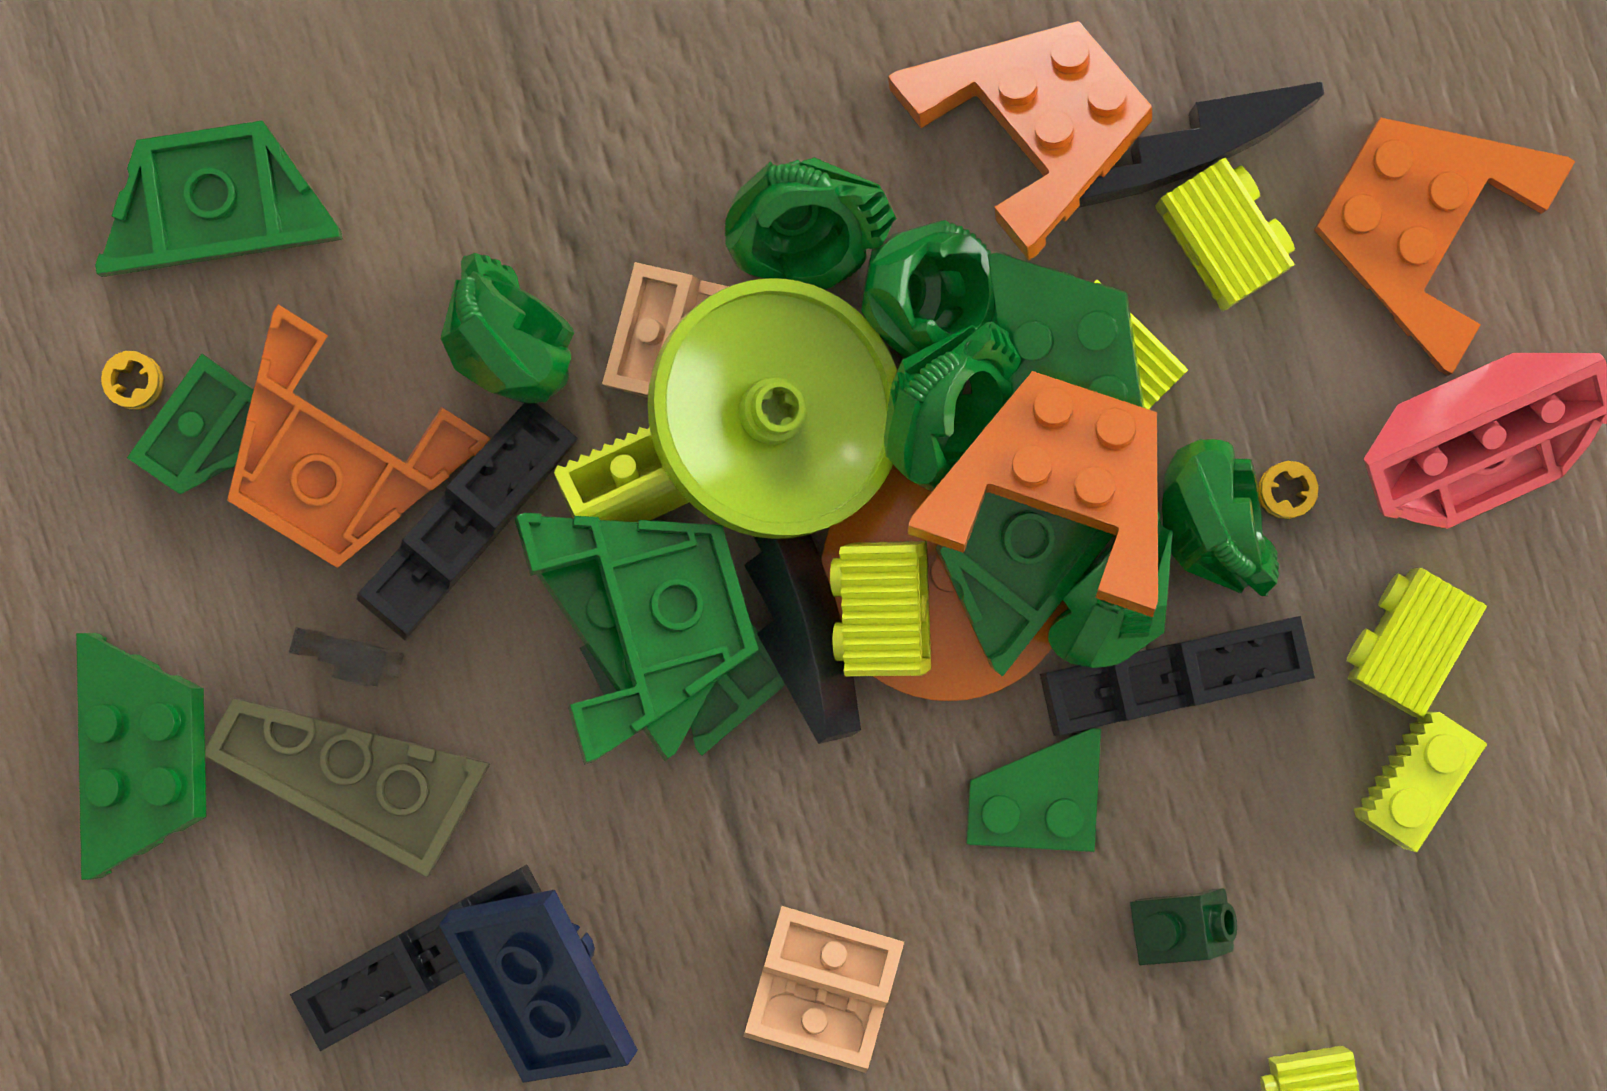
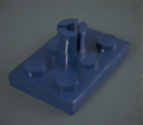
M555 889L454 909L448 912L439 926L523 1083L628 1066L638 1049L591 961L595 950L592 938L586 932L580 939L577 933L580 926L571 922Z

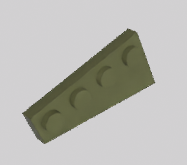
M239 698L231 700L205 748V757L425 877L431 875L491 764Z

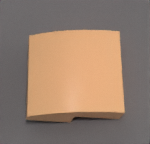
M635 262L602 384L648 398L649 383L656 358L673 328L702 301L729 286L702 281L690 274Z
M781 906L743 1037L866 1073L871 1061L884 1009L889 1000L904 942Z

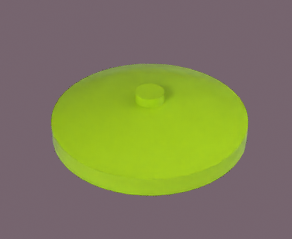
M765 278L738 283L720 290L702 301L681 319L666 338L656 358L649 383L648 421L651 437L659 460L672 483L683 497L711 520L739 533L755 537L780 539L809 535L835 525L857 512L873 497L887 478L893 463L886 457L884 433L891 384L897 369L888 348L867 319L850 304L831 292L812 284L781 278Z

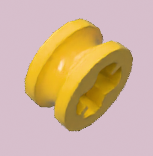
M123 351L115 354L106 362L102 370L101 384L104 393L113 403L129 410H142L150 407L160 398L164 389V376L161 367L152 358L137 351ZM134 364H142L144 368L139 373L148 377L146 389L136 388L131 398L124 397L122 393L127 388L118 384L120 372L131 373Z
M1284 461L1271 466L1262 474L1258 482L1261 506L1268 514L1278 519H1292L1304 515L1314 506L1318 498L1319 485L1315 474L1309 467L1296 461ZM1280 473H1283L1287 480L1299 478L1303 484L1304 491L1296 494L1302 500L1295 508H1293L1288 500L1277 503L1273 498L1271 489L1279 487V484L1273 481Z

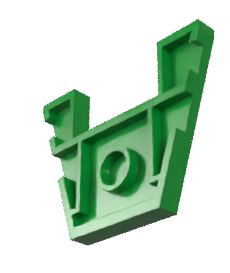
M539 513L516 515L515 523L530 576L597 560L632 680V688L569 705L568 710L584 765L595 762L759 650L722 525L639 520L638 522L599 520V517L574 516V518L544 517Z

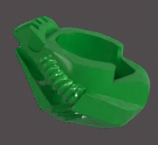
M815 157L801 162L796 160L786 164L781 163L778 166L773 165L770 161L736 193L725 220V244L736 266L747 274L761 278L801 281L825 290L851 277L853 273H856L867 259L866 250L879 248L883 245L896 217L883 189L874 182Z
M946 220L936 221L893 234L885 239L883 245L871 251L861 312L880 337L903 358H907L970 325L979 329L986 322H993L999 326L988 254L991 251L987 249L986 244L982 243L980 238H976L974 233H970L968 229H964L962 226L954 223H949Z
M473 253L463 256L461 260V280H455L440 338L454 369L491 393L522 403L547 402L568 382V367L571 361V352L568 346L574 335L573 328L562 316L541 300L521 290L518 277L512 267L502 265L500 260L491 259L487 255Z
M986 322L979 329L970 325L902 360L891 384L884 446L886 457L910 481L933 491L1012 396L1011 383L1007 379L1017 370L1021 358L1009 339L1007 331L993 322ZM969 379L971 394H962Z
M1199 439L1178 449L1166 469L1162 496L1163 526L1167 529H1173L1172 556L1189 573L1238 593H1242L1244 588L1250 586L1260 596H1268L1269 591L1277 584L1279 577L1278 552L1272 542L1263 535L1260 495L1252 459H1235L1233 445L1217 439Z
M1159 509L1158 603L1153 617L1096 598L1098 587L1114 545L1113 542L1091 563L1073 588L1063 597V601L1068 608L1052 622L1049 629L1048 640L1051 648L1063 660L1071 664L1090 668L1117 665L1164 633L1173 529H1167L1161 524V512Z

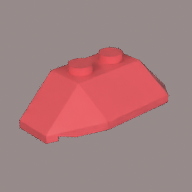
M1512 353L1398 404L1364 457L1380 512L1386 517L1396 519L1401 517L1416 523L1448 529L1562 478L1590 446L1601 425L1607 424L1606 360L1600 353Z

